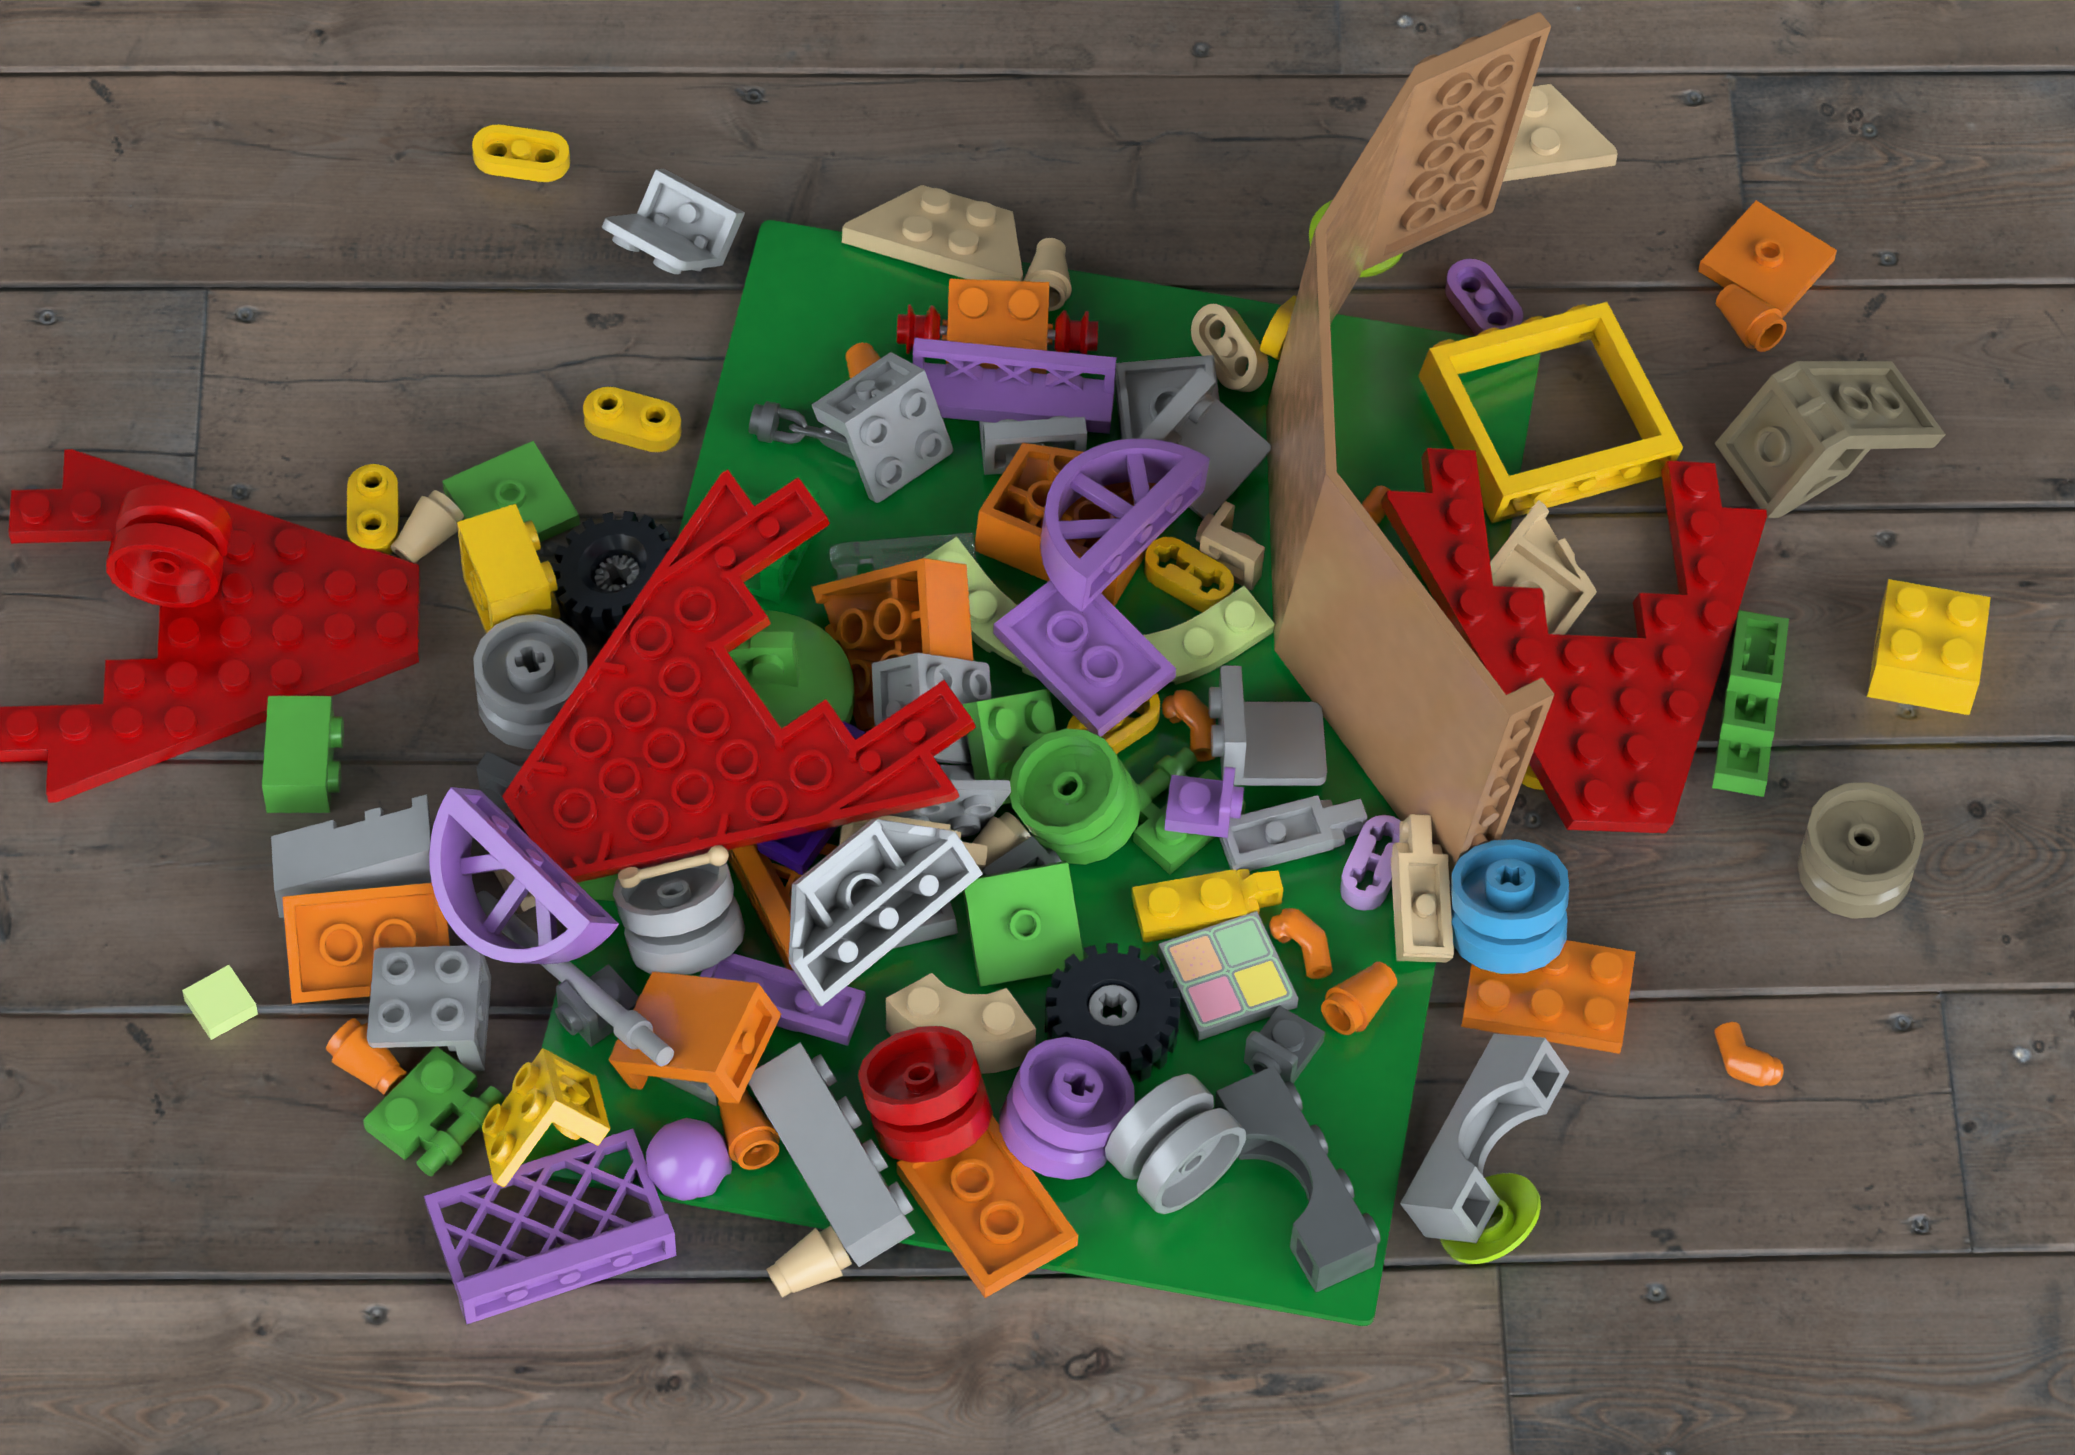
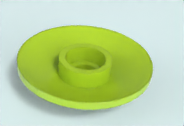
M1500 1173L1485 1177V1180L1500 1199L1477 1243L1440 1239L1446 1252L1459 1262L1481 1264L1498 1259L1519 1246L1533 1230L1541 1209L1540 1195L1530 1180L1514 1173Z

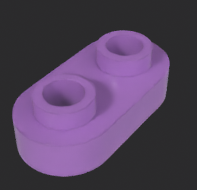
M1463 259L1450 267L1445 286L1446 296L1476 336L1489 328L1496 327L1501 330L1522 323L1523 311L1521 306L1488 264L1477 259ZM1471 288L1474 289L1476 292L1470 293L1464 291L1463 289ZM1492 323H1498L1502 326H1495Z

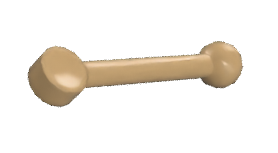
M715 845L705 854L640 870L636 867L624 868L618 873V878L623 888H632L638 885L641 880L709 863L714 866H722L727 862L729 853L725 847Z

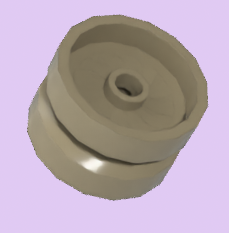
M1845 783L1826 792L1812 807L1797 865L1801 884L1813 901L1829 912L1852 919L1873 918L1894 909L1908 894L1924 840L1920 817L1908 800L1890 788L1873 783Z

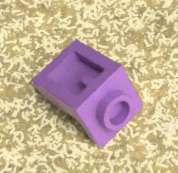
M1225 766L1223 781L1171 775L1165 831L1228 838L1230 818L1241 819L1244 787L1234 786L1236 768Z

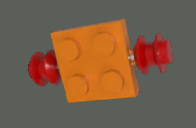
M949 279L948 320H943V326H940V314L934 305L929 307L926 315H915L911 304H908V314H898L897 344H906V354H910L915 338L940 340V336H942V341L1047 351V344L1052 345V340H1055L1056 352L1068 353L1069 350H1074L1087 355V351H1097L1098 321H1088L1089 311L1085 312L1081 321L1070 320L1067 311L1063 310L1057 317L1055 330H1053V324H1048L1050 282ZM979 364L982 368L986 369L1000 368L995 364ZM1029 369L1033 373L1046 374V369Z

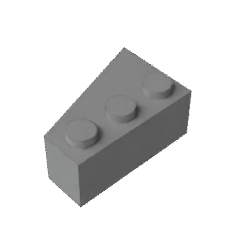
M427 794L411 798L412 808L384 815L381 807L364 811V821L337 828V823L334 820L271 836L274 892L279 918H284L282 900L284 896L432 883L429 866L432 826Z

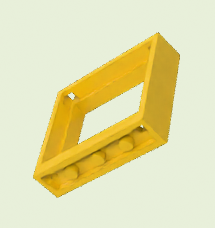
M1608 302L1592 306L1581 304L1570 308L1562 314L1546 318L1534 316L1525 320L1520 325L1501 330L1496 327L1489 328L1480 332L1477 336L1459 341L1452 339L1441 341L1432 348H1429L1418 375L1454 449L1476 450L1483 507L1492 523L1528 514L1538 500L1544 503L1547 508L1662 477L1661 469L1668 460L1677 461L1683 449ZM1591 340L1642 440L1509 476L1458 374Z

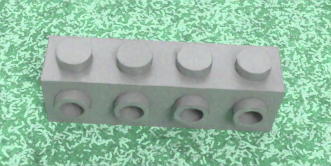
M800 1042L757 1068L748 1084L844 1248L857 1266L860 1267L915 1233L905 1216L914 1209L899 1184L895 1182L887 1186L879 1173L887 1168L888 1165L872 1139L863 1144L854 1129L863 1123L846 1096L838 1101L835 1099L829 1086L838 1081L822 1055L819 1054L811 1059Z

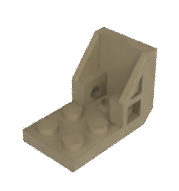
M1796 361L1771 375L1715 442V445L1760 509H1766L1767 518H1781L1847 477L1870 449L1934 448L1946 434L1892 361Z

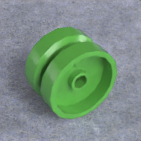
M1065 728L1043 735L1024 750L1013 767L1010 779L1012 808L1045 850L1050 848L1055 851L1062 861L1085 865L1105 859L1126 844L1138 825L1142 805L1137 784L1106 740L1088 730Z

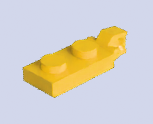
M1232 869L1132 887L1131 897L1143 942H1151L1180 937L1255 911L1259 914V908L1282 904L1284 890L1278 870L1257 872L1250 875L1249 869H1239L1237 871Z

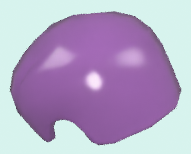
M684 1118L664 1125L652 1138L646 1151L648 1177L664 1196L682 1201L713 1195L722 1179L727 1174H731L732 1161L728 1154L725 1138L712 1125L700 1120Z

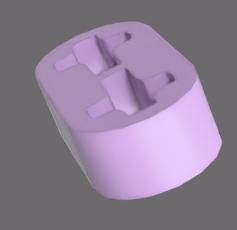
M1379 815L1365 823L1343 868L1340 885L1341 897L1347 905L1354 909L1367 911L1377 908L1384 902L1392 886V845L1399 843V823L1401 822L1394 816ZM1383 835L1390 836L1392 843L1386 845L1381 856L1375 854L1376 841H1380ZM1366 871H1373L1372 885H1369L1365 891L1356 888L1357 882L1360 883L1363 880Z

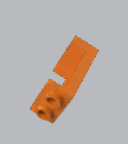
M652 971L633 1010L640 1013L652 1024L653 1032L674 1050V1056L667 1065L658 1066L640 1049H630L618 1039L609 1061L631 1089L642 1090L649 1076L703 1082L708 1084L721 1102L739 1104L781 1017V1013L759 983Z

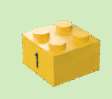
M516 504L457 522L463 579L486 634L496 624L514 616L540 614L555 619L560 618L559 607L553 593L558 590L552 566L549 561L540 562L536 551L541 549L536 528L532 520L523 522Z
M1888 579L1879 611L1867 697L1970 715L1980 683L1991 597Z

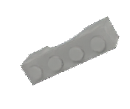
M1493 1034L1400 1203L1425 1237L1471 1243L1478 1242L1500 1201L1483 1177L1484 1164L1489 1152L1496 1142L1516 1125L1528 1119L1547 1114L1569 1073L1546 1038Z

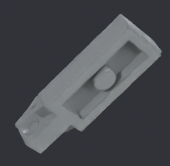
M1316 795L1243 814L1241 819L1230 818L1228 838L1219 837L1230 870L1249 869V871L1330 851L1344 845L1345 838L1360 834L1367 822V814L1361 799L1333 805L1331 800H1320L1319 796Z

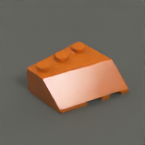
M1022 443L979 510L974 551L1045 581H1050L1043 565L1040 549L1048 491L1064 466L1083 453V451ZM1130 482L1103 486L1134 506ZM1148 482L1149 490H1151L1156 485V483ZM1082 496L1064 512L1059 521L1113 519L1117 517ZM1100 538L1066 539V542L1080 559ZM1147 548L1101 592L1113 606L1116 605L1143 561Z
M922 558L811 587L816 603L824 604L830 622L825 627V631L840 645L849 660L855 686L853 716L857 728L861 731H869L875 727L872 663L914 653L973 661L967 564Z

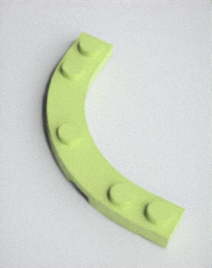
M955 537L925 556L924 558L967 564L972 640L988 653L994 651L1004 659L1022 667L1023 673L1037 678L993 634L994 623L1015 608L1017 604L999 590L961 541ZM1243 586L1189 621L1167 630L1143 636L1176 668L1175 679L1171 681L1176 685L1207 674L1234 659L1272 634L1275 623L1248 589Z

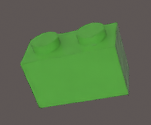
M268 696L262 789L267 813H330L331 793H340L341 763L340 761H333L334 748H343L344 744L343 716H334L331 696Z

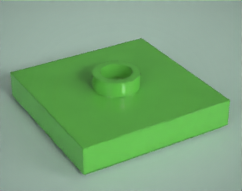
M534 441L442 480L443 491L446 496L463 512L464 518L462 520L516 504L523 522L532 520L540 542L580 525L577 510Z
M1062 861L980 876L963 890L977 981L980 987L1054 974L1057 968L1064 972L1065 960L1072 954H1075L1080 961L1083 960V950L1068 862Z

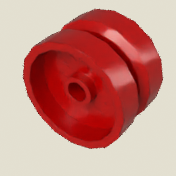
M169 484L144 485L133 489L121 501L116 520V535L111 540L106 560V572L113 583L134 598L153 605L186 608L207 603L219 590L223 573V558L228 552L233 520L226 509L215 500L190 488Z
M943 1026L916 1027L902 1031L877 1044L863 1059L858 1073L861 1090L867 1109L870 1111L879 1146L892 1158L910 1163L934 1162L948 1158L975 1144L988 1129L993 1111L983 1078L981 1077L972 1042L960 1031Z

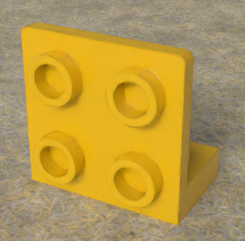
M544 1048L541 1049L532 1063L526 1062L519 1069L513 1081L512 1091L501 1105L496 1104L489 1110L482 1125L494 1183L502 1187L507 1185L551 1123H553L557 1130L571 1139L578 1140L582 1137L597 1146L601 1143L609 1132L610 1126L595 1075Z

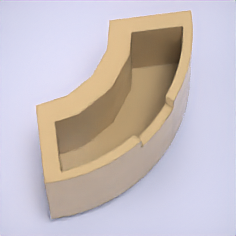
M931 973L886 998V1030L891 1036L902 1031L925 1026H943L958 1030L971 1040L981 1074L995 1073L1021 1066L1028 1051L1035 1047L1036 1028L1007 988L990 994H965L947 987Z

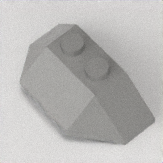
M873 818L792 884L789 964L818 1006H823L983 873L955 831Z

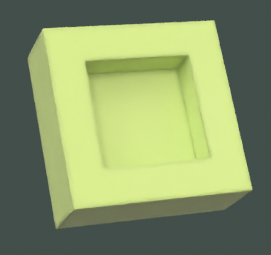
M230 965L182 990L184 1001L211 1040L258 1014L256 1003Z

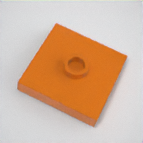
M1756 200L1700 261L1698 272L1724 288L1730 284H1737L1740 288L1781 310L1784 317L1833 263L1837 250Z

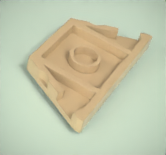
M1552 84L1532 86L1503 182L1615 166L1618 153L1616 147Z
M920 185L846 222L842 229V243L950 275L976 280L1023 281L1013 211L993 206L988 202L975 201L951 194L943 189Z
M1538 500L1490 562L1493 586L1542 588L1548 634L1565 635L1597 591L1586 572L1581 570L1576 564L1575 554L1566 539H1557L1545 519L1549 510L1544 503Z

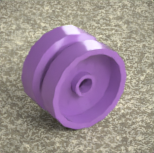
M1070 1037L1045 1040L1028 1051L1017 1072L1013 1085L1000 1109V1133L1008 1150L1024 1166L1044 1176L1065 1180L1090 1176L1105 1165L1108 1160L1105 1147L1109 1137L1121 1119L1135 1105L1133 1082L1126 1068L1109 1051L1090 1041Z

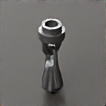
M766 401L764 405H754L749 423V433L757 435L759 441L772 443L775 440L792 444L800 442L807 435L819 439L825 446L854 460L846 437L827 426L823 428L808 426L802 414L795 410L781 408L779 403ZM779 418L794 421L796 424L790 425L789 429L795 433L778 431Z

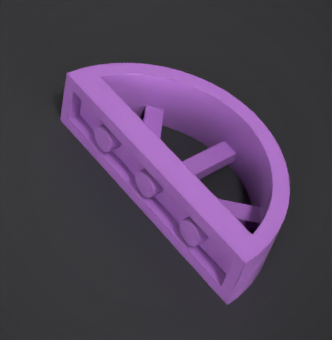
M1124 439L1095 446L1066 464L1058 473L1048 491L1040 541L1044 568L1060 594L1082 612L1204 492L1210 458L1191 448L1168 441ZM1130 482L1134 506L1103 486ZM1148 482L1156 483V485L1151 490H1149ZM1082 496L1117 517L1113 519L1059 521L1064 512ZM1100 538L1080 559L1066 542V539Z
M450 787L441 803L433 825L429 850L431 882L438 905L451 928L466 944L485 956L503 962L559 964L580 958L591 952L613 933L619 923L481 790ZM473 837L490 854L471 857ZM507 870L515 879L487 917L478 901L472 881V874ZM528 892L535 897L538 946L532 948L521 946L501 933ZM556 918L567 928L558 937Z

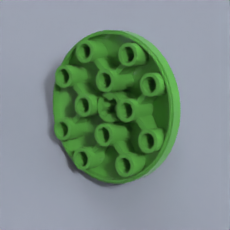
M763 610L771 624L728 654L781 729L825 699H827L841 721L850 724L855 706V686L849 660L840 645L826 631L808 620L788 613Z

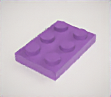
M1050 580L993 625V634L1090 732L1099 737L1103 736L1165 687L1176 676V668L1101 593L1081 612L1060 594Z

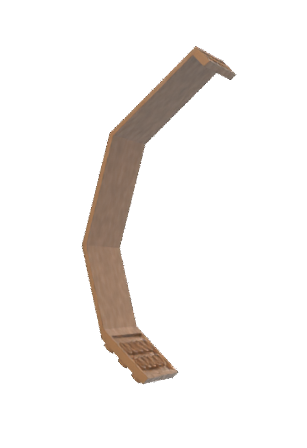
M1540 12L1521 20L1512 19L1500 29L1480 38L1477 36L1465 40L1459 47L1439 56L1435 54L1427 56L1414 67L1315 228L1266 409L1267 442L1271 445L1267 460L1273 622L1275 623L1274 650L1312 702H1316L1322 707L1324 718L1398 818L1404 821L1410 814L1431 815L1432 844L1441 845L1442 854H1448L1450 885L1452 871L1461 856L1474 846L1493 840H1501L1552 703L1554 693L1543 678L1508 695L1504 693L1337 473L1330 324L1364 270L1493 213L1551 28L1549 22Z

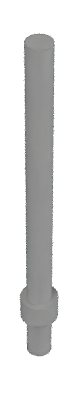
M480 891L476 895L484 913L488 917L499 901L488 891ZM513 914L502 932L513 942L527 948L537 947L538 934ZM570 961L559 964H540L561 983L566 980L596 1013L614 1027L615 1036L630 1049H640L658 1066H665L672 1060L674 1050L653 1032V1026L646 1018L635 1010L628 1011Z

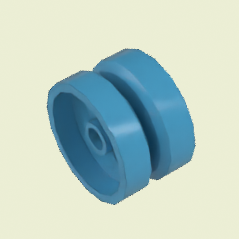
M1514 839L1493 840L1474 846L1458 859L1452 871L1451 915L1453 946L1462 958L1480 969L1499 974L1526 973L1544 967L1560 955L1567 940L1566 909L1569 899L1568 871L1557 855L1538 844Z

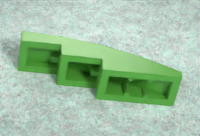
M1738 610L1712 788L1764 797L1768 779L1771 746L1775 732L1778 698L1783 677L1789 624L1788 618Z

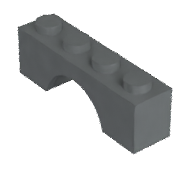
M1272 1066L1217 1090L1214 1109L1222 1108L1227 1110L1246 1130V1141L1237 1158L1239 1160L1259 1159L1278 1164L1291 1172L1299 1180L1306 1192L1309 1204L1301 1216L1293 1223L1290 1249L1314 1291H1321L1374 1267L1377 1245L1380 1243L1378 1228L1370 1214L1367 1212L1361 1214L1353 1200L1354 1190L1345 1171L1341 1168L1335 1170L1327 1156V1142L1320 1128L1315 1124L1309 1126L1301 1112L1303 1109L1302 1101L1294 1084L1291 1081L1284 1082L1275 1066Z

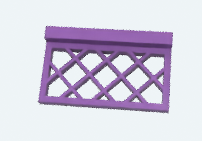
M634 1129L605 1137L598 1146L590 1142L522 1164L505 1187L494 1183L491 1174L424 1196L429 1216L459 1298L460 1308L466 1325L676 1256L675 1232L668 1213L665 1214L655 1185L648 1177L647 1164ZM627 1148L632 1165L624 1179L598 1169L605 1155ZM591 1160L590 1163H589V1165L583 1163V1162H586V1161ZM567 1168L583 1175L571 1197L546 1186L553 1172ZM636 1176H638L641 1187L632 1184ZM539 1177L536 1182L533 1181V1180H531V1179H534V1178ZM592 1179L617 1190L606 1212L580 1201ZM515 1185L530 1192L519 1214L493 1203L500 1189ZM486 1194V1196L484 1197V1199L478 1197V1196H481V1195ZM626 1194L647 1202L652 1216L631 1223L615 1216ZM539 1196L565 1207L554 1228L528 1218ZM462 1202L478 1210L465 1231L446 1223L440 1209ZM574 1211L600 1222L593 1236L578 1240L562 1233ZM487 1213L512 1224L501 1246L475 1235ZM609 1226L615 1228V1229H612V1230L607 1231V1229H608ZM522 1228L547 1239L540 1253L525 1257L510 1250ZM450 1237L460 1241L456 1249H454ZM556 1243H558V1244H560V1245H563V1246L554 1248L555 1245H556ZM469 1245L495 1256L486 1271L464 1278L460 1261ZM504 1260L510 1262L508 1264L502 1265Z

